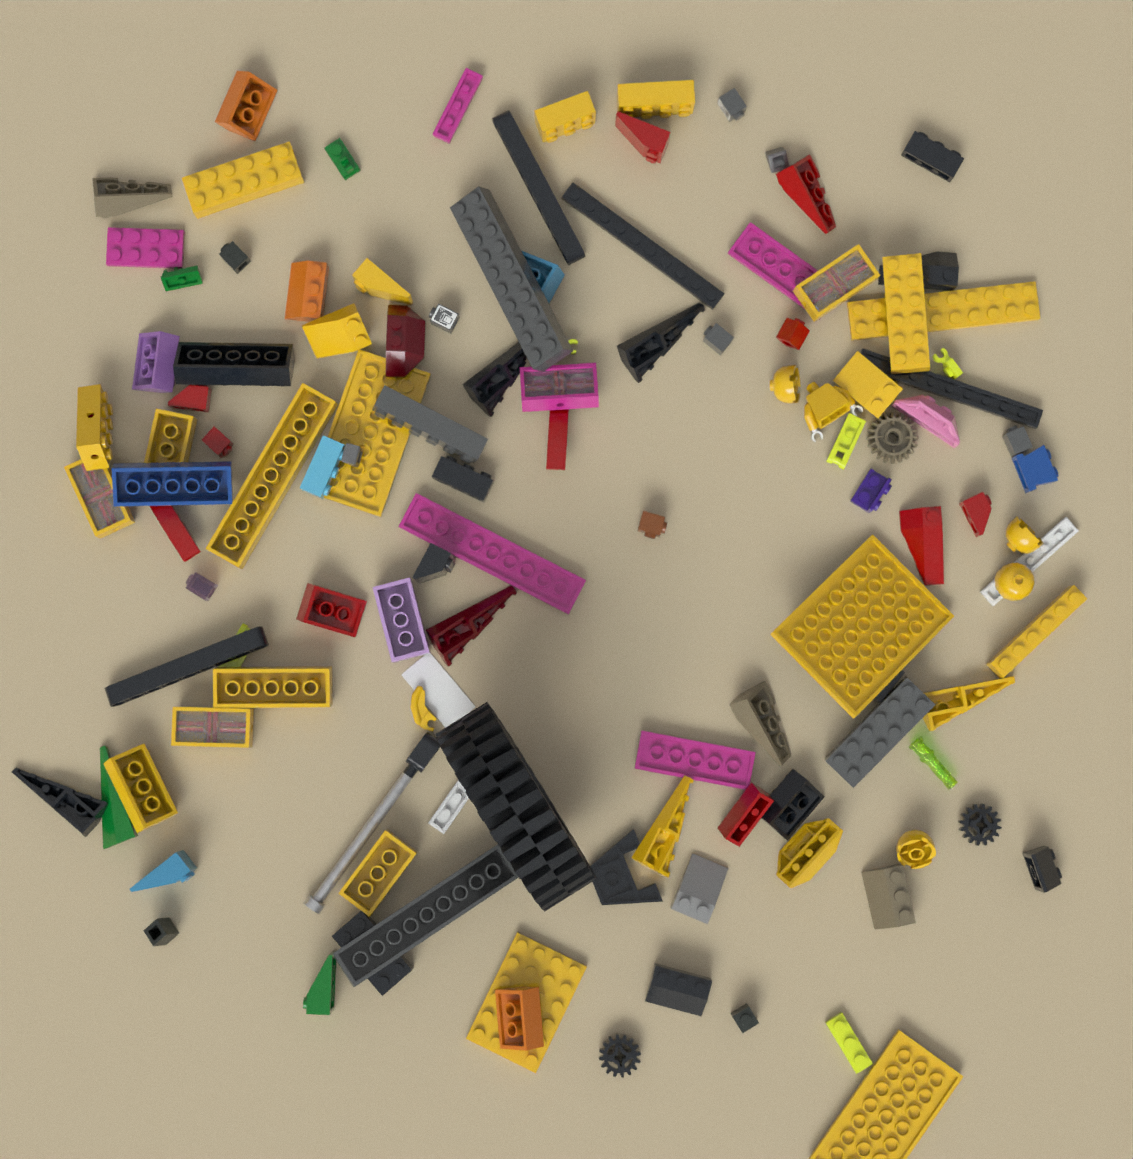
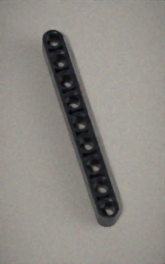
M507 110L492 118L500 138L566 263L571 265L586 257L511 112Z
M263 626L255 627L109 685L104 689L110 707L122 705L263 649L269 643Z

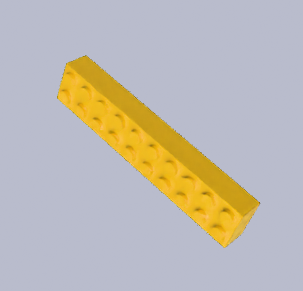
M304 383L301 384L205 549L240 569L244 568L338 407L336 401Z

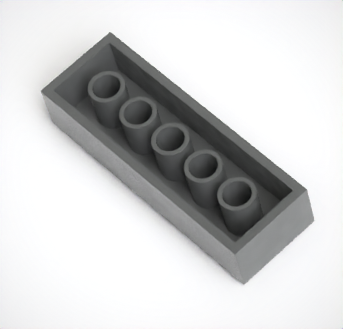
M384 385L372 409L377 417L381 419L386 417L392 420V424L396 427H406L409 429L410 434L416 437L421 435L427 438L426 442L433 446L438 444L444 447L443 451L451 455L453 453L460 455V459L468 464L470 462L474 463L479 459L488 441L484 436Z
M905 676L886 695L882 702L878 703L825 757V761L854 788L935 706V703Z

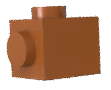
M643 511L637 531L645 533V537L655 539L656 536L660 537L661 533L665 534L667 522H664V516Z

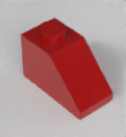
M189 385L169 400L168 406L173 409L209 412L212 390L207 385Z
M981 492L959 503L976 537L984 534L992 510L990 506L992 505L991 499L987 494L985 495L984 492Z

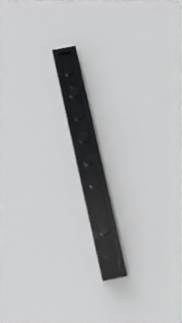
M572 183L563 194L562 200L712 310L725 293L575 183Z
M866 349L861 350L863 356L894 381L1034 429L1038 428L1043 413L1042 409L930 371L891 374L890 357Z

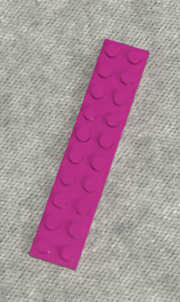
M417 493L398 526L568 615L586 582L585 579Z

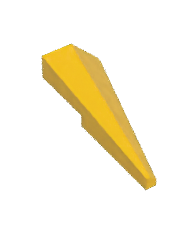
M1010 676L923 692L935 703V706L923 717L929 731L936 730L937 727L948 723L954 717L965 713L987 700L988 697L1014 684L1015 678Z
M685 775L631 857L643 866L667 878L670 876L668 871L670 860L673 861L675 856L672 854L674 844L679 841L685 817L683 812L685 801H689L690 797L687 795L689 785L694 781Z

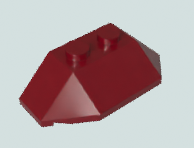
M388 305L386 377L405 378L424 359L426 321L407 305Z

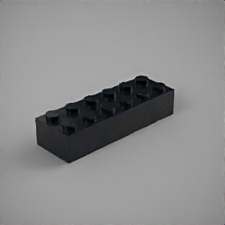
M178 342L173 364L175 383L181 385L291 386L295 364L293 344Z

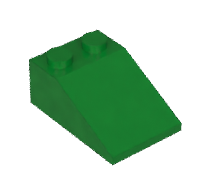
M335 951L328 955L309 992L303 999V1009H306V1014L330 1015L334 1011L336 959L332 953Z

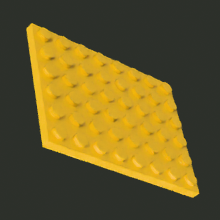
M872 534L770 635L854 719L937 635L954 615Z

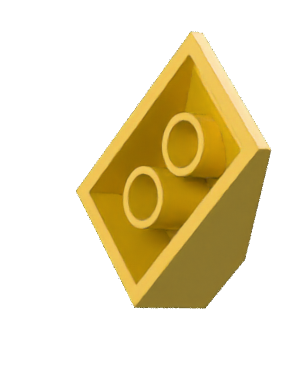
M368 258L352 274L353 283L362 294L366 292L370 296L406 305L413 304L411 294Z
M355 303L302 325L316 358L355 352L372 344Z
M859 351L852 356L833 379L837 385L846 389L851 397L877 418L881 416L903 390L898 383Z

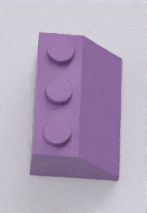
M162 331L139 334L132 390L156 393L173 392L175 385L173 364L180 336Z

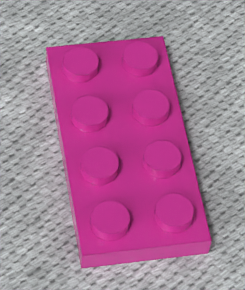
M108 227L106 265L112 267L143 268L177 267L182 269L185 231Z

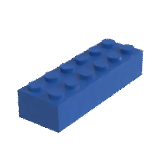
M232 461L114 463L112 466L113 505L232 504Z

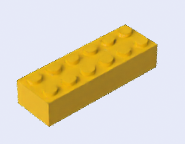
M290 141L182 177L192 211L197 219L304 183Z
M921 253L882 257L891 374L930 371Z
M332 666L216 667L213 669V708L331 707L333 705Z

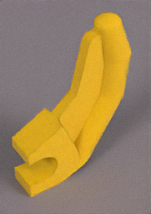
M417 686L412 693L410 705L414 721L423 729L433 732L434 728L428 726V721H436L437 718L425 706V690H423L422 686Z

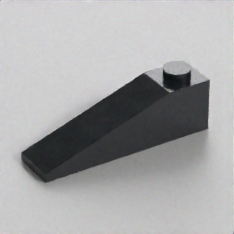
M937 251L921 255L924 289L952 291L958 286L959 265L957 253ZM880 265L878 285H884L883 265Z

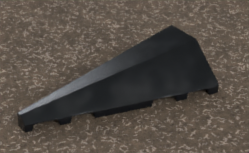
M697 303L617 345L621 361L636 382L640 383L643 380L641 377L648 370L654 368L653 364L660 356L664 357L682 337L681 333L684 329L694 323L693 319L700 312L705 311L703 304Z
M519 342L463 383L469 397L489 417L493 416V410L498 402L501 403L504 399L502 396L507 388L511 387L520 374V367L526 365L525 360L527 357Z
M17 767L12 771L19 780L85 837L99 824L108 806V803L103 800L101 801L67 786L38 777Z

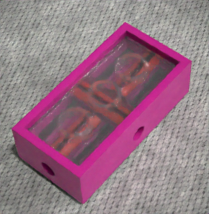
M596 363L552 365L545 371L533 370L532 367H520L522 412L599 407Z

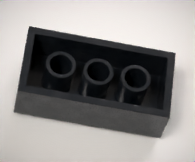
M360 911L332 937L340 947H343L375 926L376 922ZM402 955L370 976L368 980L383 996L410 973L414 967Z

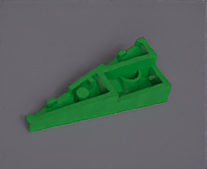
M107 746L100 748L101 801L103 800L108 803L102 816L103 849L138 836L103 764L111 758Z

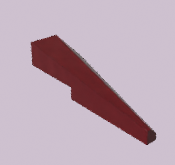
M509 586L426 629L431 644L448 667L452 664L451 660L458 653L461 654L464 651L463 647L471 639L474 640L494 619L492 616L499 608L503 609L506 606L504 603L511 595L515 596L517 594L513 586Z

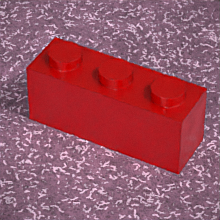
M751 782L717 829L726 840L740 847L774 800L765 790Z

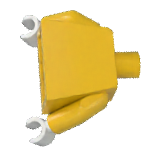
M816 382L810 383L806 388L810 394L806 396L807 403L804 405V419L809 431H812L811 440L816 442L814 439L816 433L823 439V434L817 430L818 427L821 430L848 411L850 414L857 416L854 412L855 408L860 413L863 412V408L860 405H855V400L846 389L831 386L829 383L819 387Z

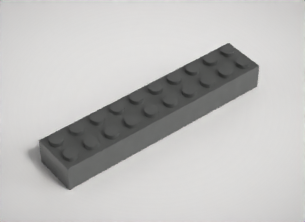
M478 186L452 205L450 209L533 370L545 371L573 352V349L489 189Z
M497 844L332 953L351 985L356 987L519 877Z

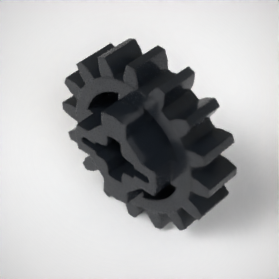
M973 804V809L966 807L967 814H960L964 819L958 820V823L963 825V827L959 828V831L965 832L962 835L963 838L969 837L968 843H972L975 840L976 846H979L980 842L986 846L987 840L994 842L993 836L999 837L996 830L1002 829L1001 826L997 825L1001 819L995 818L998 812H991V806L985 809V804H980L979 808L977 804ZM976 813V816L969 820L970 816ZM987 815L991 818L992 823L987 820ZM981 822L984 823L983 827L979 828L978 826H976V823ZM968 827H971L974 831L973 835L969 832ZM988 830H991L990 833L984 837V833Z
M616 1034V1039L609 1036L608 1043L602 1042L605 1048L599 1049V1052L603 1054L599 1056V1060H604L601 1067L607 1066V1074L613 1071V1077L620 1073L621 1077L624 1078L625 1072L631 1075L630 1069L637 1070L635 1063L641 1062L637 1058V1056L641 1055V1051H636L639 1045L632 1044L633 1038L626 1040V1034L622 1038H619V1035ZM622 1043L628 1045L631 1048V1050H626L622 1046ZM615 1044L612 1052L607 1053L608 1049ZM618 1047L620 1048L621 1053L624 1055L622 1056L621 1064L618 1060V1057H614L618 1054ZM632 1059L631 1063L625 1067L624 1064L627 1060ZM609 1062H614L618 1065V1068L611 1066Z

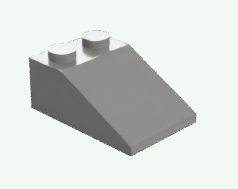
M692 853L670 906L671 909L708 924L728 868Z

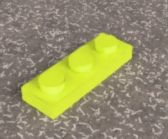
M842 1012L825 1022L856 1074L873 1064Z

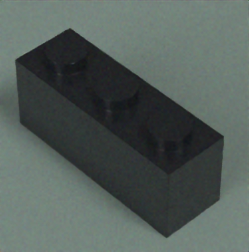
M914 131L901 154L902 157L949 183L965 159L961 157L959 152L955 150L950 151L945 148L943 143L939 141L934 142L925 133Z
M447 455L446 458L441 456L432 478L485 503L494 484V480L491 479L492 476L483 471L479 474L474 471V467L466 463L462 466L456 463L457 459Z

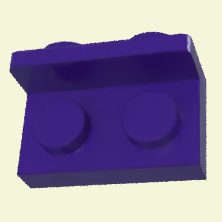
M870 469L850 502L868 513H871L873 510L877 511L882 503L880 501L883 494L887 495L892 487L889 484L892 479L886 478Z

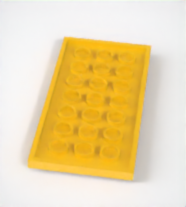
M360 349L358 350L328 438L344 445L349 443L360 446L363 449L358 468L340 460L338 475L335 479L332 478L330 482L332 487L328 496H324L325 499L378 517L382 516L410 433L409 429L404 426L402 428L396 427L392 424V420L386 417L385 419L377 417L372 409L384 385L421 404L431 373L414 368L405 378L386 377V358Z
M898 1029L814 1149L809 1159H907L964 1076Z

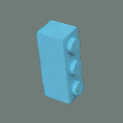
M324 435L322 436L301 483L300 489L321 499L324 496H328L332 487L330 482L332 478L335 479L338 475V464L342 459L345 445Z

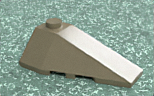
M113 177L92 178L96 217L108 218L110 216H117L172 197L171 184L146 182L143 185L136 183V180H129L126 183L118 182V178Z
M763 681L739 694L729 705L742 726L779 766H782L791 757L785 734L780 731L778 722L781 720L774 711L773 704H776L774 697L766 682Z

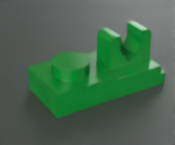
M340 138L324 147L345 181L361 171Z
M198 265L179 270L175 267L174 271L167 272V269H165L162 276H160L165 291L203 284Z

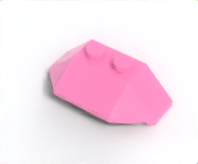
M924 395L898 399L891 405L953 448L959 445L960 439L955 416L951 414L952 411L947 407L937 405L932 397L928 395L926 397Z

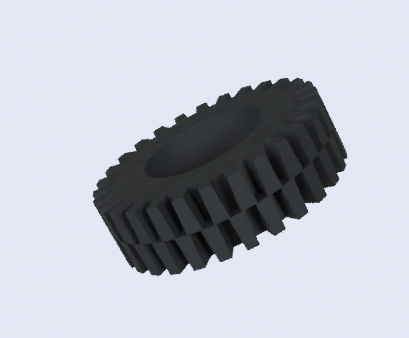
M488 702L435 734L448 763L455 772L454 774L466 790L465 793L476 807L477 813L482 821L485 822L491 836L500 846L503 855L511 863L527 891L531 893L535 902L544 912L597 879L554 804Z

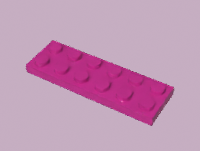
M750 222L728 251V255L804 308L793 290L798 284L815 274L818 270Z
M641 731L634 769L681 778L685 775L697 781L746 790L750 785L756 752Z

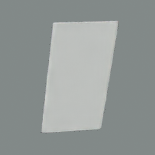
M431 653L425 654L402 674L413 690L417 686L423 687V690H425V704L445 728L475 708V705Z

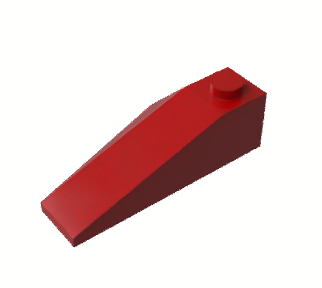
M810 154L775 174L778 183L786 194L824 234L836 228L831 208L824 200L825 190L820 188L819 171Z
M941 506L899 511L900 530L907 542L908 549L913 556L924 586L944 584Z

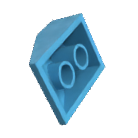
M522 251L548 303H550L565 274L558 265Z
M184 850L178 851L132 886L130 891H140L179 881L183 883L195 875L193 871L197 867Z

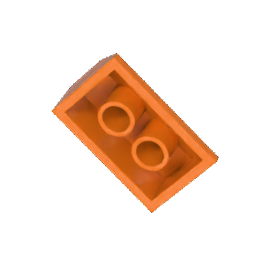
M237 71L215 122L228 131L256 141L277 89L249 71Z
M301 261L291 263L285 319L310 322L324 316L329 266L326 262Z
M539 987L495 989L500 1049L527 1051L544 1047Z

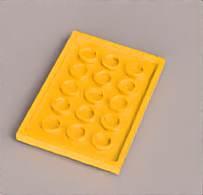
M517 932L466 1039L536 1073L587 966ZM539 987L544 1047L527 1051L500 1049L495 989Z

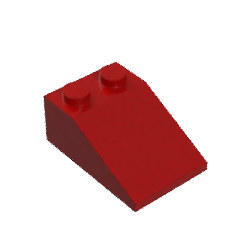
M617 111L616 128L648 162L661 164L669 144L671 132Z
M307 583L296 619L307 624L356 637L367 601Z

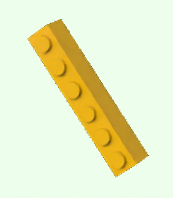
M1075 585L1068 586L986 665L998 678H1004L1082 605L1087 598Z

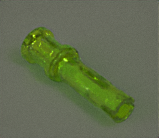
M922 736L909 745V749L914 750L920 757L919 760L930 767L948 790L958 783L936 758L934 750L924 743Z

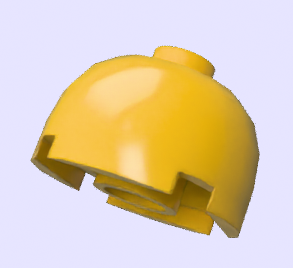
M787 365L779 368L775 372L773 380H770V391H774L775 397L781 402L791 404L798 403L800 400V393H797L798 386L801 387L799 369L796 368L797 365Z
M1018 516L1006 528V538L1009 541L1007 546L1013 552L1018 550L1024 554L1032 553L1044 544L1041 538H1036L1035 532Z
M1020 563L1004 565L998 570L994 579L996 590L1004 599L1010 601H1019L1026 598L1032 592L1035 584L1032 571L1026 565Z
M921 830L907 831L898 839L896 845L897 858L903 866L906 864L911 866V869L924 868L930 865L932 858L936 856L932 838Z

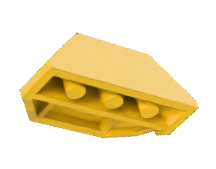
M829 818L805 823L779 851L776 876L790 889L810 881L836 852L843 830Z

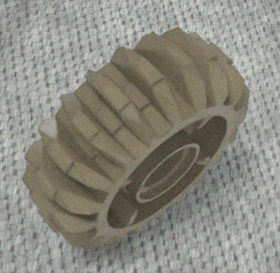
M894 412L890 413V418L887 413H884L883 419L879 417L876 418L877 423H871L874 429L869 428L867 430L868 433L872 434L866 437V440L872 441L867 446L875 448L871 451V454L877 451L879 454L876 459H880L883 456L884 463L888 461V458H890L891 464L895 463V458L898 463H901L902 457L907 460L909 458L908 453H914L911 447L916 448L918 446L917 443L913 442L919 439V436L913 435L918 430L911 429L914 422L908 424L909 417L907 416L902 420L901 413L896 418ZM888 434L896 435L897 441L895 443L890 442Z

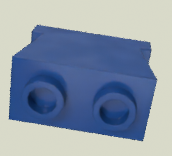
M1044 445L1026 456L1021 453L1011 458L1025 494L1037 489L1036 486L1058 481V471L1055 466H1052L1050 451Z

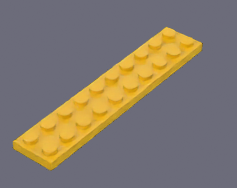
M1036 281L924 294L927 332L1040 319ZM885 298L847 302L851 341L888 337Z

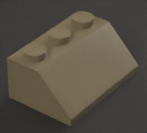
M895 864L861 872L875 930L916 923L903 865Z

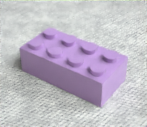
M409 577L372 587L391 661L395 663L431 653L412 579Z

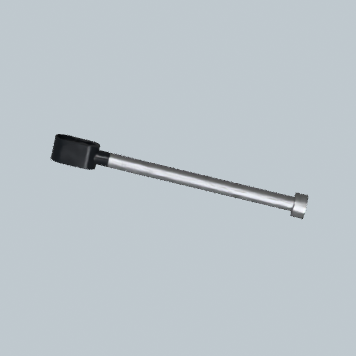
M428 732L423 736L407 758L408 766L315 894L313 896L309 894L303 902L317 914L322 911L325 906L323 904L325 898L418 771L422 773L437 753L440 744L434 736Z

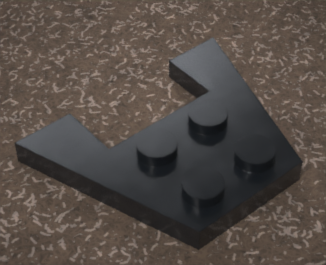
M634 829L590 866L597 878L593 881V885L601 905L663 902L656 883L637 890L623 854L637 849L640 845Z

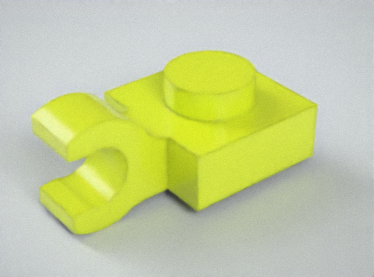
M942 348L940 351L943 354V358H939L936 354L932 358L935 362L943 364V371L948 378L955 380L963 372L953 358L949 357L947 350Z

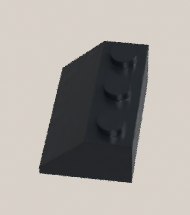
M430 543L412 578L418 583H424L446 576L447 572H452L456 564L455 558L450 552Z
M792 769L771 793L770 797L774 802L762 816V819L788 841L823 800L824 796L805 777Z
M654 963L645 1002L702 1016L709 997L712 979Z

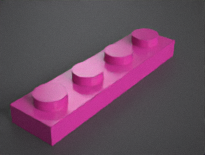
M468 68L465 69L432 133L434 137L448 144L451 143L483 79L482 75Z

